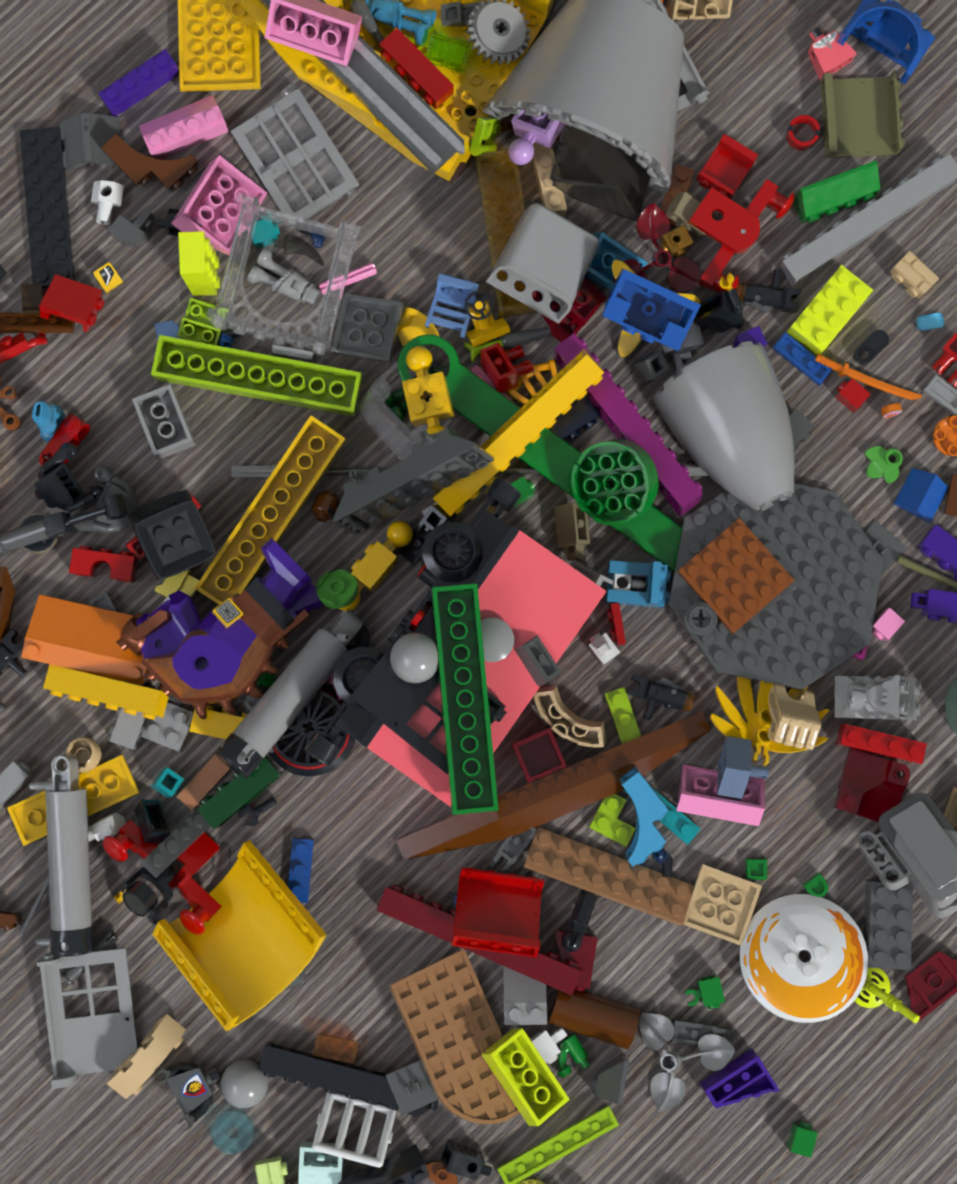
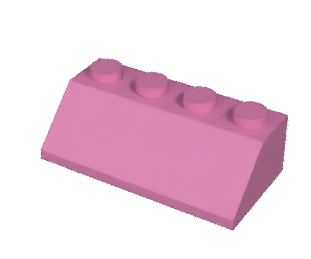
M271 0L265 39L347 66L359 36L363 16L317 0Z
M213 95L139 125L152 158L160 160L229 132Z
M683 764L677 794L676 811L759 826L765 810L764 779L749 777L742 799L717 795V770Z

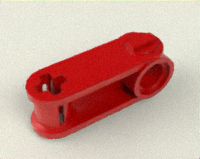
M75 414L66 416L61 426L41 452L39 463L42 465L53 457L60 446L66 442L74 443L78 447L88 435L90 425Z

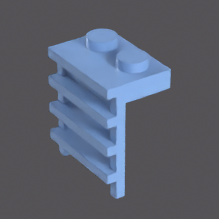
M439 273L436 293L425 327L429 328L430 323L461 331L460 337L464 338L471 317L468 314L436 306V304L440 303L465 310L466 298L472 292L478 291L479 284L470 280H461L452 275ZM477 294L471 296L467 302L474 303L477 299ZM433 313L440 314V315L447 316V317L454 318V319H458V320L465 321V322H464V324H460V323L453 322V321H450V320L442 319V318L433 316Z

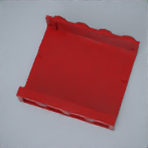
M472 867L461 868L452 946L536 958L540 949L538 936L541 895L545 879H539L534 876H518L514 873H497L493 870L482 871Z

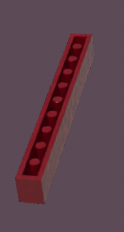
M396 884L385 888L376 911L452 943L455 919L454 909H451L450 912L442 909V904L431 901V903L423 900V896L414 892L411 895L405 893L404 888ZM461 947L569 995L573 994L583 970L579 968V963L569 959L565 962L559 959L560 955L551 951L544 953L539 949L535 958Z

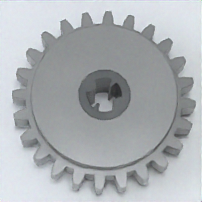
M492 0L481 1L469 15L470 19L466 25L470 28L467 29L466 33L471 34V36L468 38V42L474 43L471 48H477L478 52L476 55H484V61L490 58L491 64L498 60L499 65L504 60L509 64L511 60L515 61L528 47L526 42L531 37L527 34H529L531 29L526 28L529 20L524 21L523 18L526 14L519 12L520 7H513V1L510 4H507L506 0H502V2H499V0H493V2Z

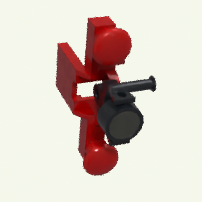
M131 820L120 828L115 838L106 836L103 839L105 852L109 857L118 862L127 860V850L129 849L145 859L158 846L156 843H145L141 829ZM204 832L177 858L184 864L177 875L174 869L168 866L155 878L145 867H142L120 889L123 893L122 898L125 905L131 912L140 917H144L150 912L148 915L149 921L152 924H157L173 896L172 890L179 888L181 890L179 893L188 901V905L193 908L192 911L188 909L181 910L179 915L181 924L192 934H203L205 932L203 923L205 921L208 922L222 906L191 877L221 847ZM138 878H145L160 891L163 900L159 904L157 895L152 888L142 881H136Z

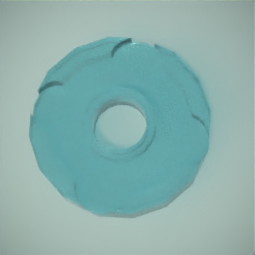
M229 1110L217 1117L211 1131L217 1149L223 1153L233 1155L248 1148L254 1136L253 1122L248 1115L242 1111ZM229 1127H236L239 1132L238 1136L230 1137L227 1134V1129Z

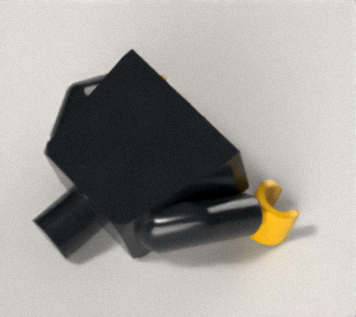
M728 273L727 281L722 276L719 282L723 289H727V292L722 290L699 303L700 308L694 318L695 324L718 333H723L731 328L739 330L743 327V306L736 289L731 285L734 281V276L731 273Z

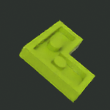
M613 794L602 800L589 828L627 847L636 828L617 819L626 799Z

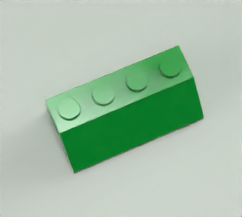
M872 161L801 188L793 201L801 223H814L823 215L827 214L829 217L838 213L839 209H851L860 201L869 202L876 198L877 193L880 191L877 161Z

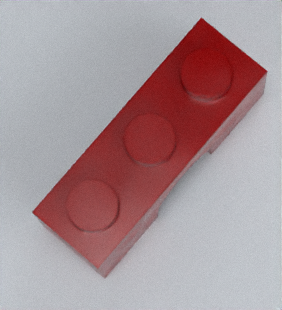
M80 545L79 549H72L69 573L94 577L96 567L101 563H108L111 568L110 578L112 580L134 583L138 559L132 556L133 553L120 551V554H113L110 549L100 548V551H92V547Z

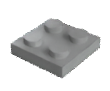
M167 702L164 717L156 716L155 720L147 719L140 737L180 752L189 732L194 712Z

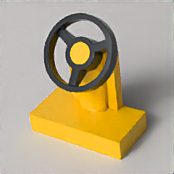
M475 291L468 295L465 300V311L471 317L475 329L466 332V335L473 347L511 332L504 318L494 321L492 316L493 300L489 294L483 291ZM475 294L485 295L482 300H475L474 303L467 302ZM487 298H489L491 302V310L488 301L486 300Z

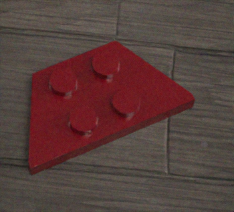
M935 951L904 976L911 1011L920 1017L919 1021L957 992V960L940 951Z

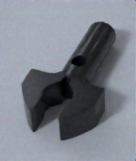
M272 797L256 808H251L247 805L242 809L239 818H242L247 813H254L251 821L246 822L244 825L255 826L260 823L258 820L259 815L277 805V800Z

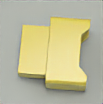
M188 569L177 575L165 578L163 584L156 586L154 591L165 597L176 591H181L193 598L197 591L194 588L200 580L190 576L192 571Z

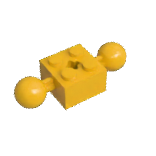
M416 346L409 350L406 356L407 366L413 372H416L417 378L402 381L410 421L414 427L427 424L428 429L426 431L429 434H435L445 429V427L440 426L439 421L454 417L445 375L443 372L429 375L428 369L433 361L432 354L427 348ZM430 396V401L426 402L425 399Z
M395 521L390 524L386 533V542L383 545L378 541L375 545L371 543L364 552L366 553L365 557L362 560L358 559L353 564L351 574L358 583V594L350 605L339 608L340 610L347 611L349 609L352 611L357 608L360 603L361 590L366 587L373 593L399 562L393 551L397 547H404L411 542L413 531L408 523Z

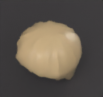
M76 738L66 748V754H73L78 759V768L81 773L93 770L101 760V748L91 738Z

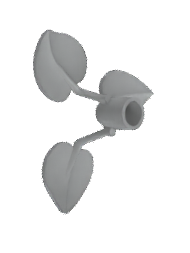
M642 1013L640 1015L639 1025L644 1043L652 1050H659L664 1045V1055L660 1059V1064L667 1072L656 1074L650 1084L651 1094L659 1112L673 1108L685 1095L686 1087L684 1081L681 1078L674 1077L675 1073L673 1072L674 1069L681 1065V1061L701 1055L703 1066L709 1070L717 1071L724 1068L735 1053L734 1046L726 1038L716 1034H708L698 1041L700 1051L680 1057L677 1052L668 1051L669 1045L667 1041L671 1040L674 1036V1026L671 1020L661 1014Z

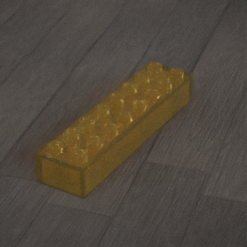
M508 150L486 152L475 156L491 270H493L522 213L525 211L519 168L517 164L510 160ZM499 270L496 274L499 281H506L507 274L504 271ZM516 281L514 284L517 291H524L525 286L522 281ZM494 287L499 318L537 313L534 309Z

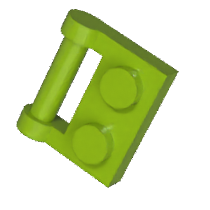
M492 116L478 117L470 145V153L473 156H479L485 152L487 154L496 152L497 145L495 140L501 130V120Z

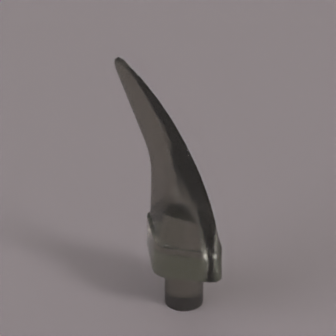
M284 235V240L274 239V247L283 248L284 254L306 255L321 266H324L320 254L305 240L292 235Z

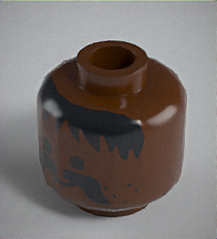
M327 490L316 495L311 511L318 521L326 523L327 520H333L340 504L338 495Z

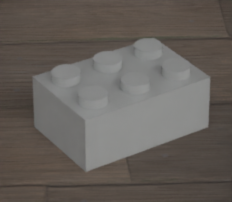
M171 384L132 399L153 455L158 460L196 445L175 389Z

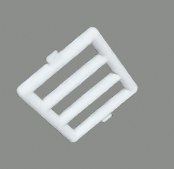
M327 1093L322 1112L317 1118L316 1124H318L312 1148L318 1152L380 1168L384 1163L388 1143L391 1144L393 1136L391 1131L396 1111L386 1108L384 1104L372 1105L366 1103V1100L362 1098H357V1100L349 1099L343 1093ZM335 1100L346 1103L335 1146L322 1143L333 1101ZM357 1106L365 1108L366 1113L356 1151L353 1152L343 1149L353 1108ZM376 1111L387 1114L377 1155L372 1157L365 1155L364 1150L374 1112Z

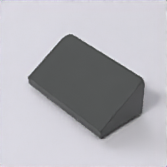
M538 635L515 650L539 687L562 673Z

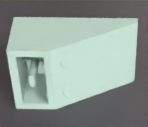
M302 1142L299 1155L298 1184H338V1182L343 1180L344 1158L313 1150V1142ZM324 1143L327 1145L335 1146V1143Z

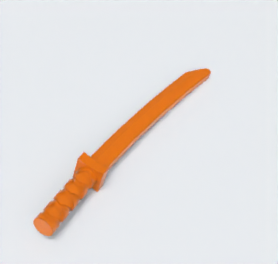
M819 353L815 357V361L839 372L838 376L841 378L845 375L908 400H916L922 397L921 394L890 385L849 368L847 363L844 365L838 364Z

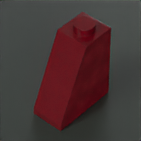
M555 929L554 934L561 960L565 962L568 959L580 964L579 968L583 969L575 990L584 991L585 988L590 989L598 937L584 934L580 949L575 952H568L561 943L562 936L566 930Z

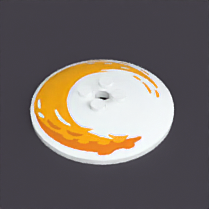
M793 894L769 902L752 917L743 943L740 946V966L748 989L764 1008L778 1017L789 1021L814 1023L840 1014L854 1002L866 980L868 952L859 927L841 907L822 897L808 894ZM807 951L811 956L810 961L802 962L799 959V952Z

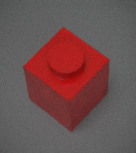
M852 378L848 383L844 380L836 389L839 393L835 398L854 413L871 394Z

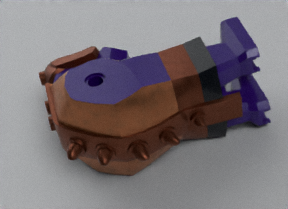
M272 538L261 547V551L271 571L262 580L256 577L241 594L237 593L231 598L243 612V616L227 629L213 614V610L201 620L192 597L181 591H176L168 595L163 604L152 613L142 615L138 612L131 617L123 626L120 632V639L116 641L124 651L129 648L137 656L142 655L144 659L141 663L148 669L145 673L153 681L157 679L162 684L159 688L167 696L172 694L180 702L192 704V707H195L196 713L201 719H206L207 707H210V704L218 703L227 713L234 714L236 710L233 702L243 695L261 698L264 693L257 687V681L260 676L266 672L269 674L279 672L278 668L271 664L270 657L273 649L276 646L288 649L287 637L310 618L309 613L314 610H320L325 606L320 602L316 587L311 583V578Z

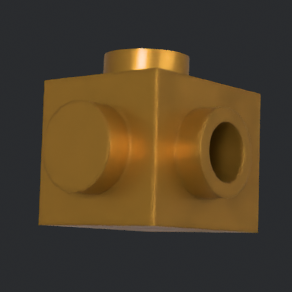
M685 225L664 234L660 241V247H662V250L668 251L671 254V258L674 256L679 258L685 255L687 250L691 249L693 245V240Z

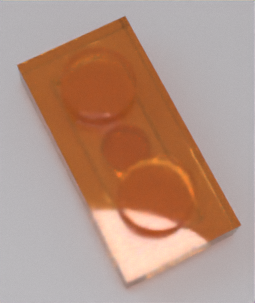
M317 1033L313 1056L354 1064L359 1041Z

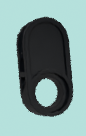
M883 330L872 332L854 351L853 357L855 362L859 365L870 363L889 343L888 334ZM860 350L868 351L869 358L867 360H862L859 357Z

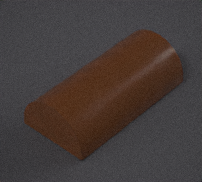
M557 990L547 1023L629 1050L638 1027L640 1008L586 990H574L572 995Z

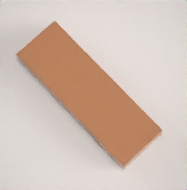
M214 755L176 797L190 810H194L230 769Z

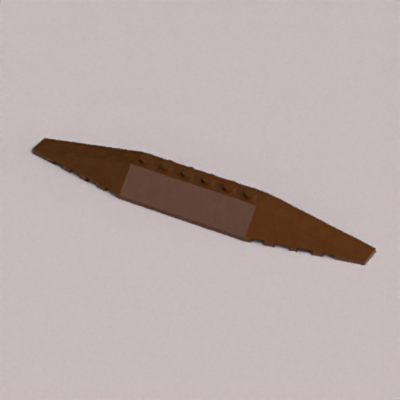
M703 711L500 795L497 797L498 811L454 815L398 839L396 843L403 860L505 840L510 836L519 835L530 830V828H535L623 791L625 788L622 786L619 778L635 766L645 776L711 731Z

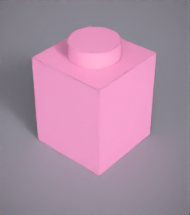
M891 608L884 609L873 622L871 634L880 641L889 640L905 621Z

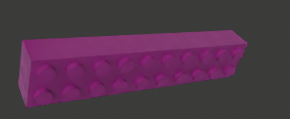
M573 333L554 348V360L563 369L583 349L589 354L590 352L586 349L587 344L583 338H578ZM592 352L590 355L599 364L598 357ZM604 368L603 379L595 386L593 384L586 389V396L598 412L600 418L617 439L634 442L650 455L658 474V490L679 517H681L700 502L703 494L701 492L703 490L698 481H693L688 474L690 473L684 464L680 465L677 462L674 451L664 446L662 443L664 440L657 431L655 433L649 427L651 426L649 420L644 415L640 416L637 412L636 404L632 400H627L624 396L625 391L619 384L615 385L611 380L613 378L611 373Z

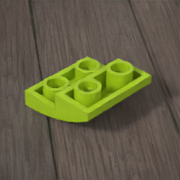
M190 298L185 317H182L177 337L218 346L230 310Z

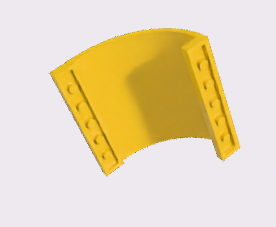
M250 840L243 843L237 855L238 859L232 869L209 893L222 907L208 922L205 921L203 923L205 926L203 934L195 935L190 933L181 924L179 918L171 923H168L166 919L158 921L152 933L225 1031L234 1028L254 1015L289 986L312 960L327 935Z

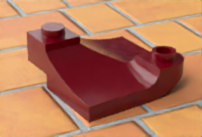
M584 277L570 312L559 324L542 315L551 330L550 334L560 343L573 333L576 335L598 310L606 297ZM534 291L532 293L533 300L541 302L542 294L539 291ZM552 301L550 309L553 312H558L560 310L559 303Z
M849 748L837 787L839 790L833 808L879 823V818L883 813L900 804L903 792L907 788L910 779L909 768L904 764ZM899 770L903 772V776L901 778L897 776V772Z

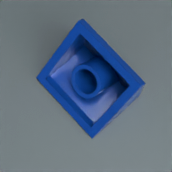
M912 468L893 504L927 523H931L949 487L936 474Z

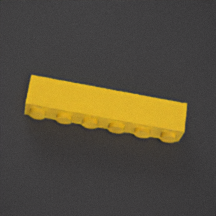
M49 664L43 686L44 689L51 690L50 695L62 697L64 693L68 694V699L80 702L81 698L87 699V704L99 706V703L106 704L105 708L115 711L118 710V707L124 708V713L136 715L137 712L143 713L142 717L155 720L156 716L164 717L169 698L160 690Z

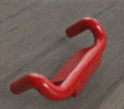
M23 332L14 337L10 335L3 337L0 340V364L37 345H46L48 340L45 333H36L37 337L28 341Z

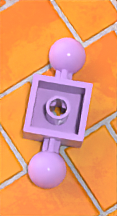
M521 110L520 115H514L511 120L515 135L522 138L515 139L509 145L508 156L510 160L517 165L529 163L534 156L533 143L551 148L565 123L548 119L549 114L542 113L541 117L525 115L526 110Z

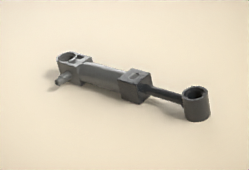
M123 495L107 496L102 499V507L71 517L70 513L58 512L43 517V520L6 532H0V556L12 553L14 549L49 538H60L75 533L74 524L106 515L107 520L126 517L128 514Z

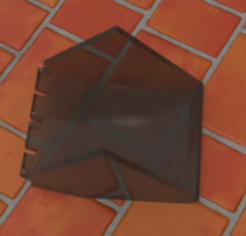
M564 125L559 140L563 145H558L554 159L557 165L553 164L550 180L553 181L552 185L575 200L629 220L637 221L641 214L650 175L647 173L648 166L646 169L643 168L636 161L637 155L635 153L629 156L624 150L592 134L569 125Z

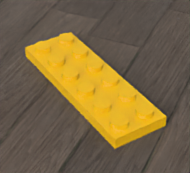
M124 755L96 766L89 772L79 774V787L87 788L88 817L140 793ZM46 790L7 807L23 846L47 836Z

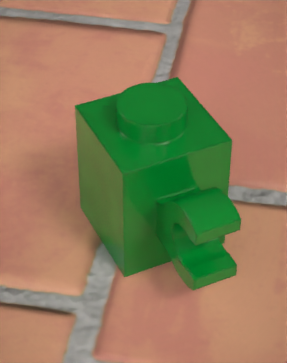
M718 975L696 979L697 989H687L684 991L686 995H694V999L687 1002L688 1006L696 1005L699 999H701L704 1007L708 1006V1009L718 1008L720 1003L725 1002Z

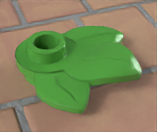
M875 446L865 452V456L872 461L866 471L867 477L874 479L884 477L887 484L894 482L898 478L899 466L903 461L902 453L898 449L890 448L886 450L881 446ZM890 455L895 457V462L889 461Z

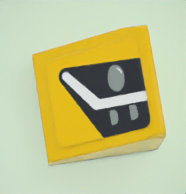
M110 262L93 272L106 293L123 283Z

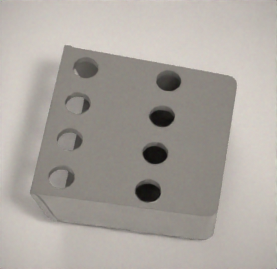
M534 203L522 213L486 282L559 324L572 308L578 290L597 250L599 241L591 233L544 205ZM499 270L507 274L506 281L502 282L497 279L496 274ZM516 281L524 283V291L519 292L515 289L514 284ZM534 291H539L542 294L541 302L533 300L532 293ZM552 301L559 303L560 310L558 312H553L550 309Z

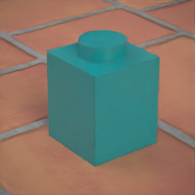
M270 217L247 225L256 249L279 241L277 237L280 234L276 222L272 223Z
M166 767L161 769L150 786L168 798L174 795L184 778Z

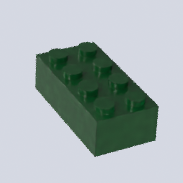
M265 755L263 761L248 779H244L234 773L232 775L234 779L231 782L228 781L221 784L216 789L218 793L214 796L209 795L199 803L201 807L197 810L213 829L220 828L281 777L283 773L268 755Z

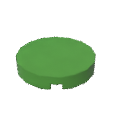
M337 569L333 572L329 571L319 579L316 588L320 602L326 607L333 609L343 608L350 605L356 599L358 583L349 571Z

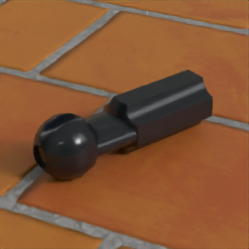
M581 890L567 929L561 940L563 948L568 952H575L582 946V939L598 898L592 892Z

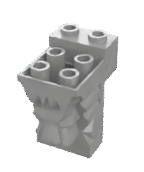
M900 675L888 677L835 676V718L917 720V716L921 715V704L917 703V695H921V683H918L916 678H905Z

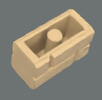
M911 251L890 271L892 279L898 284L902 283L907 288V293L911 297H917L918 299L940 279Z

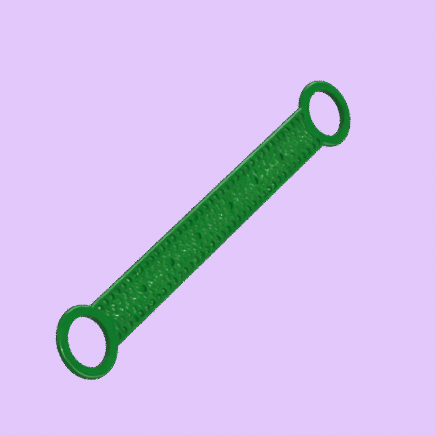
M436 335L415 337L400 352L398 372L401 380L406 381L412 379L406 363V356L409 350L422 345H435L441 348L447 354L450 362L446 381L452 408L489 436H492L520 409L519 406L459 363L456 350L442 337ZM545 427L540 432V438L533 444L529 442L524 447L526 449L519 458L574 498L571 476L573 467L582 453ZM652 505L647 512L637 519L620 525H611L659 562H662L663 565H668V568L674 572L682 527Z

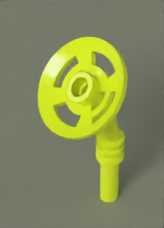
M868 968L864 986L859 993L868 1000V1003L860 1000L858 996L854 1002L865 1008L878 1007L884 1003L893 1011H898L913 1023H917L920 1017L904 1006L897 997L892 994L889 995L890 981L886 973L880 968ZM872 971L878 973L884 981L873 975ZM872 978L876 979L878 981V984L871 981ZM862 991L869 993V996L864 995Z

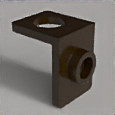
M22 284V310H20V314L40 313L39 305L43 299L42 285Z

